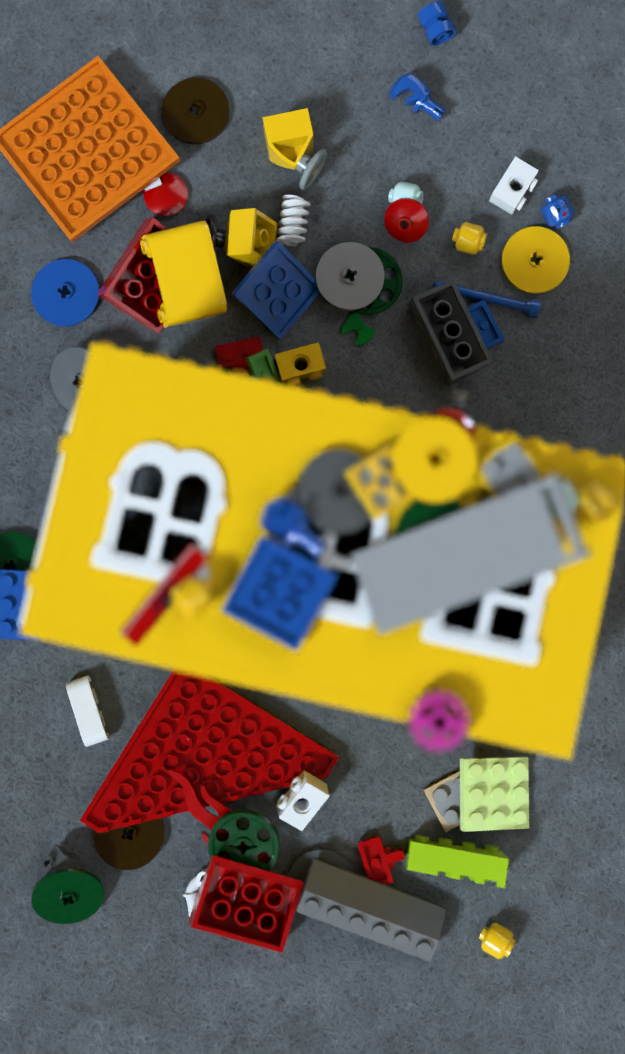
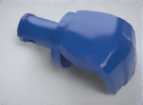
M404 74L398 78L389 91V98L394 100L401 94L410 91L413 95L406 99L405 106L415 105L412 110L417 114L419 110H424L438 122L446 109L431 99L430 94L432 90L429 89V86L413 74Z
M279 496L265 505L259 524L275 538L286 541L285 543L289 546L293 542L295 544L298 542L315 555L316 558L328 545L308 529L310 527L308 524L311 520L307 517L304 510L287 498Z

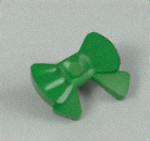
M357 312L349 316L346 320V325L341 326L342 335L352 330L358 333L355 342L357 346L364 345L370 341L376 333L374 329L368 328L361 321L360 314Z

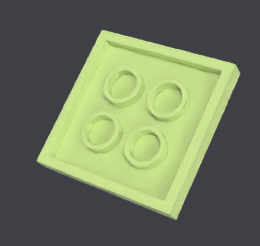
M528 757L460 758V830L467 832L529 829Z

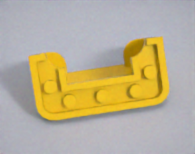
M205 221L194 222L142 236L140 242L143 254H147L148 258L153 259L163 300L160 309H158V318L160 323H163L164 328L208 319L226 313L227 301L210 230Z

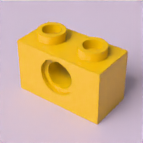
M319 342L275 354L282 385L286 383L300 384L301 379L308 377L310 380H316L323 377V373H326V366ZM299 361H304L308 366L305 370L299 371L295 368V364Z

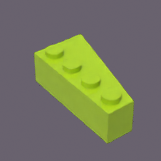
M415 835V838H409L406 858L407 870L437 876L442 871L445 872V876L460 880L464 879V876H469L468 879L475 881V883L485 884V882L490 880L497 882L496 887L505 888L509 859L499 850L498 846L485 845V848L476 847V843L462 841V844L458 845L452 844L453 840L438 838V842L430 841L429 837L425 835Z

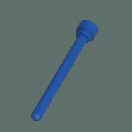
M435 281L433 288L444 284V282ZM457 286L463 297L480 301L485 300L488 303L522 310L524 314H528V317L537 319L541 306L540 300L532 299V301L527 300V302Z

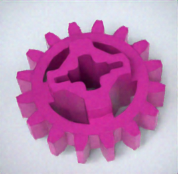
M436 689L435 696H431L426 691V699L422 700L417 697L415 700L418 707L409 708L410 712L414 714V717L407 718V722L414 725L409 732L411 735L418 734L415 740L418 745L423 741L426 742L425 749L427 751L431 749L432 745L435 746L437 753H441L442 746H446L449 751H452L451 743L455 741L461 745L462 742L459 735H468V731L463 728V725L470 724V720L463 717L468 712V709L466 707L459 708L462 700L458 697L452 701V693L450 691L446 693L445 697L442 696L440 689ZM444 703L450 705L457 715L448 714L445 711ZM432 704V709L427 714H421L428 705ZM438 709L442 718L446 720L441 722L439 732L434 722H431L437 718ZM420 727L429 728L432 731L433 739L426 736ZM451 728H455L454 732L445 738V734Z

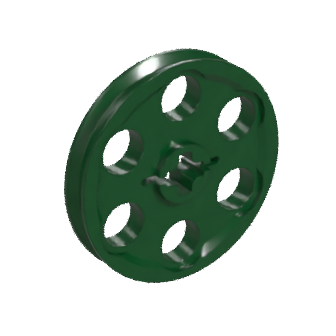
M369 247L380 258L384 270L391 268L396 272V276L393 279L389 280L384 277L381 292L389 290L393 298L385 302L380 298L379 294L372 302L370 309L351 310L362 315H374L390 308L398 299L403 286V276L399 264L390 254L378 248ZM346 272L345 279L349 278L350 281H354V276L356 274H349Z
M238 809L224 814L215 822L208 838L207 848L210 860L212 855L217 856V853L225 851L230 856L229 860L247 863L250 866L270 871L277 860L280 842L275 826L266 816L253 810ZM246 817L250 821V825L242 828L238 826L237 819ZM224 828L228 830L230 836L226 839H221L217 836L216 831ZM260 829H267L271 836L268 839H261L257 832ZM241 841H245L246 845H248L246 850H243L242 846H240ZM263 851L268 852L271 859L268 862H262L259 860L258 854Z

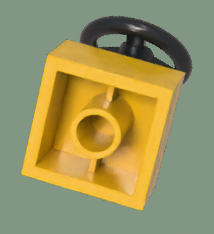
M256 208L231 210L224 230L217 229L215 214H209L205 220L210 230L213 247L223 248L227 256L248 268H253L276 241L277 222Z

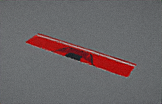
M190 545L120 633L135 646H138L170 607V599L173 598V588L188 577H194L208 560V557L195 546Z

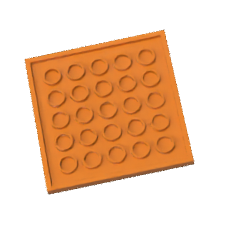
M96 56L0 128V151L72 243L181 161L176 152L99 56Z

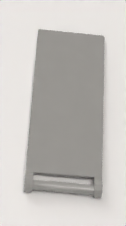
M554 474L526 487L352 554L351 558L378 633H387L592 556L589 547L585 548L561 487L563 481L560 474ZM549 488L574 550L569 555L565 554L541 490Z

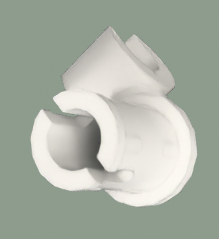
M207 868L195 876L188 884L186 891L183 892V897H186L189 917Z

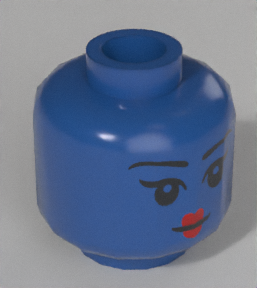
M557 193L544 199L546 204L541 207V213L549 227L555 226L558 229L573 221L571 217H573L575 211L566 195L558 197Z

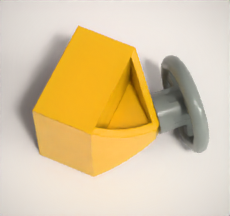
M308 108L262 117L270 161L281 167L296 169L303 173L299 187L301 190L308 189L319 175L327 158V151L325 149H320L313 158L310 157L313 152V130Z

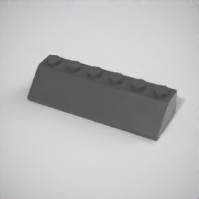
M314 858L304 880L296 912L430 962L440 940L446 907Z

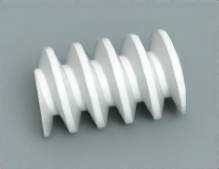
M283 195L284 201L281 204L283 210L280 212L282 219L279 221L281 228L278 229L280 237L276 241L285 246L295 247L300 242L306 241L300 234L307 232L301 225L308 224V221L303 219L302 216H308L309 211L304 210L303 207H309L311 203L295 195Z

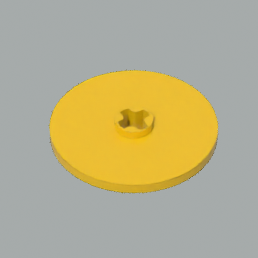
M538 226L521 229L512 235L503 249L501 259L503 272L508 281L517 289L530 294L546 293L556 288L567 275L570 266V255L564 240L554 231ZM533 255H536L537 258H541L538 265H536L535 262L530 261L533 258Z
M425 418L411 424L401 433L394 446L392 465L397 481L408 494L421 501L437 503L457 497L470 485L477 468V453L471 437L461 426L444 418ZM437 453L439 454L438 459L442 461L441 465L437 464L432 467L430 466L431 460L428 459V456H433Z

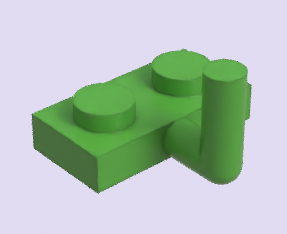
M268 349L245 358L252 374L249 378L259 380L260 377L274 379L276 381L275 384L282 385Z

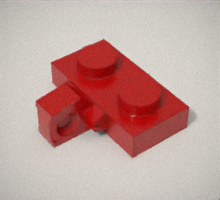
M260 336L215 346L220 368L232 367L233 371L239 370L249 374V367L245 358L262 351Z
M380 835L357 841L367 877L386 885L394 883L390 869L395 867L394 862L405 859L403 848L390 850L389 846L383 847Z

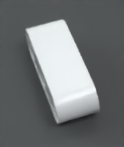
M89 675L66 682L68 697L86 747L109 740V733H106L104 728L106 723L102 711L98 709V698L95 689L91 687L90 681L92 680Z

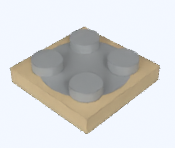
M459 770L423 789L445 832L460 825Z

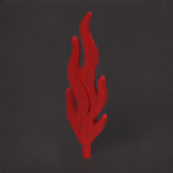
M168 769L167 773L181 784L190 813L208 827L210 831L221 816L231 811L225 804L208 793L205 784H202L200 787L202 797L218 813V817L213 815L199 801L190 780L183 774ZM224 828L216 831L217 836L221 839H226L230 836L228 830ZM203 831L201 836L208 846L209 835ZM241 841L240 846H242L243 850H246L245 842ZM225 851L217 853L218 857L230 859L229 854ZM263 851L258 854L260 861L268 862L270 860L267 852Z

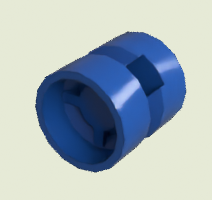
M443 1L430 3L417 15L422 28L426 30L425 34L431 46H437L449 41L457 32L452 19L448 18L449 13Z

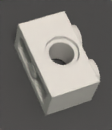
M515 156L493 191L489 201L511 215L515 209L520 211L527 200L523 196L527 190L532 192L538 182V179L535 177L539 170ZM517 184L521 190L515 191L510 185Z
M303 771L299 777L292 781L288 792L279 798L277 802L279 818L303 831L330 796L327 783Z

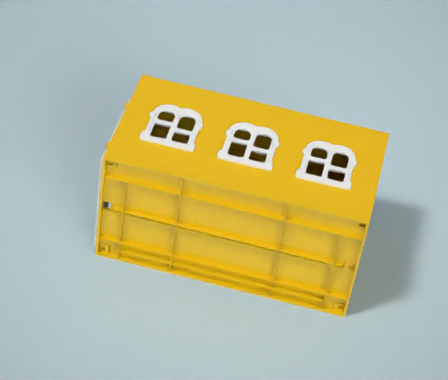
M100 341L99 344L91 343L79 395L72 408L65 436L61 438L58 450L60 457L32 571L29 570L25 585L28 588L19 625L22 626L20 635L402 722H407V718L414 717L409 708H417L418 704L415 699L418 697L425 700L426 691L431 696H435L436 689H440L444 697L450 691L452 693L451 700L454 701L459 697L462 700L459 708L466 707L468 709V712L463 717L468 718L470 724L463 725V728L468 731V735L464 736L571 760L625 500L624 457L608 455V458L597 456L598 452L591 449H581V452L570 450L571 446L564 443H554V446L543 444L544 440L537 437H527V440L519 438L547 477L559 473L562 480H568L575 491L581 483L587 485L592 480H598L615 491V500L618 501V504L607 520L602 518L597 522L583 515L575 508L574 520L585 548L589 547L592 556L535 577L532 595L528 599L503 594L499 591L484 596L475 632L446 627L443 624L445 613L443 611L387 633L379 634L361 586L358 601L355 605H347L325 599L301 645L295 651L221 611L261 536L285 548L288 546L285 543L286 541L275 538L259 524L265 505L269 501H273L281 496L299 506L297 497L299 477L307 463L317 455L331 450H345L367 459L391 443L395 446L397 439L407 427L427 418L431 414L420 413V416L409 414V410L402 407H393V410L382 408L383 404L375 401H366V404L355 402L356 398L348 395H340L339 398L329 396L328 391L313 389V392L302 390L301 385L286 383V386L275 384L276 381L267 377H260L259 380L248 378L249 374L240 371H233V374L224 373L220 367L206 365V368L195 366V362L186 359H180L179 362L169 360L168 356L160 353H153V356L142 354V350L133 347L121 350L117 349L115 344L106 341ZM474 425V445L477 453V462L516 433L500 431V434L489 432L490 428L487 426ZM431 462L430 466L434 467L437 464ZM152 463L162 469L165 475V485L159 501L135 497L129 494L128 488L131 476L138 466ZM190 473L203 476L210 486V495L204 521L199 525L174 520L170 517L177 483L183 476ZM474 475L473 480L465 491L453 498V500L469 509L490 501L492 498ZM340 485L338 488L332 487L335 489V497L338 498L340 495L346 496L343 493L345 489L343 486ZM415 497L410 498L376 521L372 518L373 534L370 547L393 539L394 528L399 516L411 503L418 499ZM126 507L154 512L157 516L149 553L145 558L121 554L115 551L118 530L123 510ZM559 518L552 519L565 554L573 553L574 550L563 522ZM171 530L196 536L199 540L197 549L206 555L208 560L194 577L200 581L206 579L213 588L214 592L211 594L212 606L198 617L192 619L187 616L182 618L171 604L140 644L135 646L120 631L174 566L160 561L165 533ZM326 531L325 535L320 539L328 545L320 554L318 566L328 571L330 568L336 567L356 572L352 559L338 557L333 553L337 533ZM500 604L526 611L527 619L523 638L520 642L506 641L489 635L488 630L495 605ZM444 703L445 711L448 714L457 715L450 705ZM432 704L428 705L421 714H427L432 709ZM439 709L437 718L431 721L434 722L437 730H439L441 722L446 721L442 718ZM451 728L448 732L453 733L455 728Z

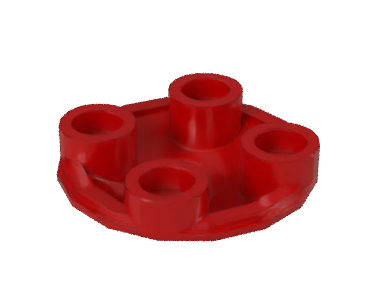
M164 173L159 177L162 185L147 191L144 189L143 198L146 206L155 215H174L185 208L188 200V190L185 182L173 173Z

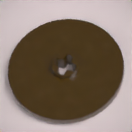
M188 78L176 83L167 92L162 104V116L166 128L176 139L188 144H204L218 137L226 127L229 119V104L222 89L212 81L203 78ZM193 106H196L197 109H200L198 115H195V113L192 112Z
M153 819L102 833L94 830V844L100 857L110 866L121 870L141 868L150 863L162 847L164 840L162 819ZM125 828L128 830L134 829L132 840L123 837Z

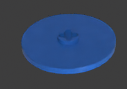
M60 259L45 265L37 273L31 288V298L36 311L44 320L56 326L69 327L84 322L93 314L99 302L100 296L97 293L100 289L95 275L86 265L76 260ZM65 287H68L71 294L63 298L60 291H64Z

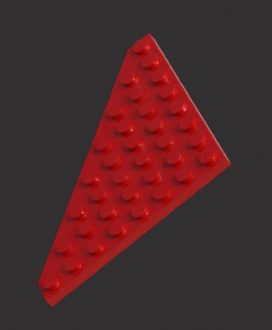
M173 670L79 821L98 833L186 811L189 812L183 788L175 778L167 773L168 769L175 770L190 780L199 801L204 807L210 805L202 797L200 789L202 784H205L208 793L222 803L252 795L271 792L272 790L291 787L292 781L299 777L303 771L318 779L327 778L340 757L217 680Z

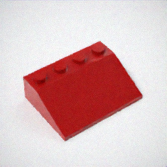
M146 218L97 295L160 334L164 326L159 321L158 309H160L163 300L153 259L148 258L147 254H143L140 242L142 236L168 228L154 218Z
M212 855L195 898L188 922L191 928L283 953L304 881Z

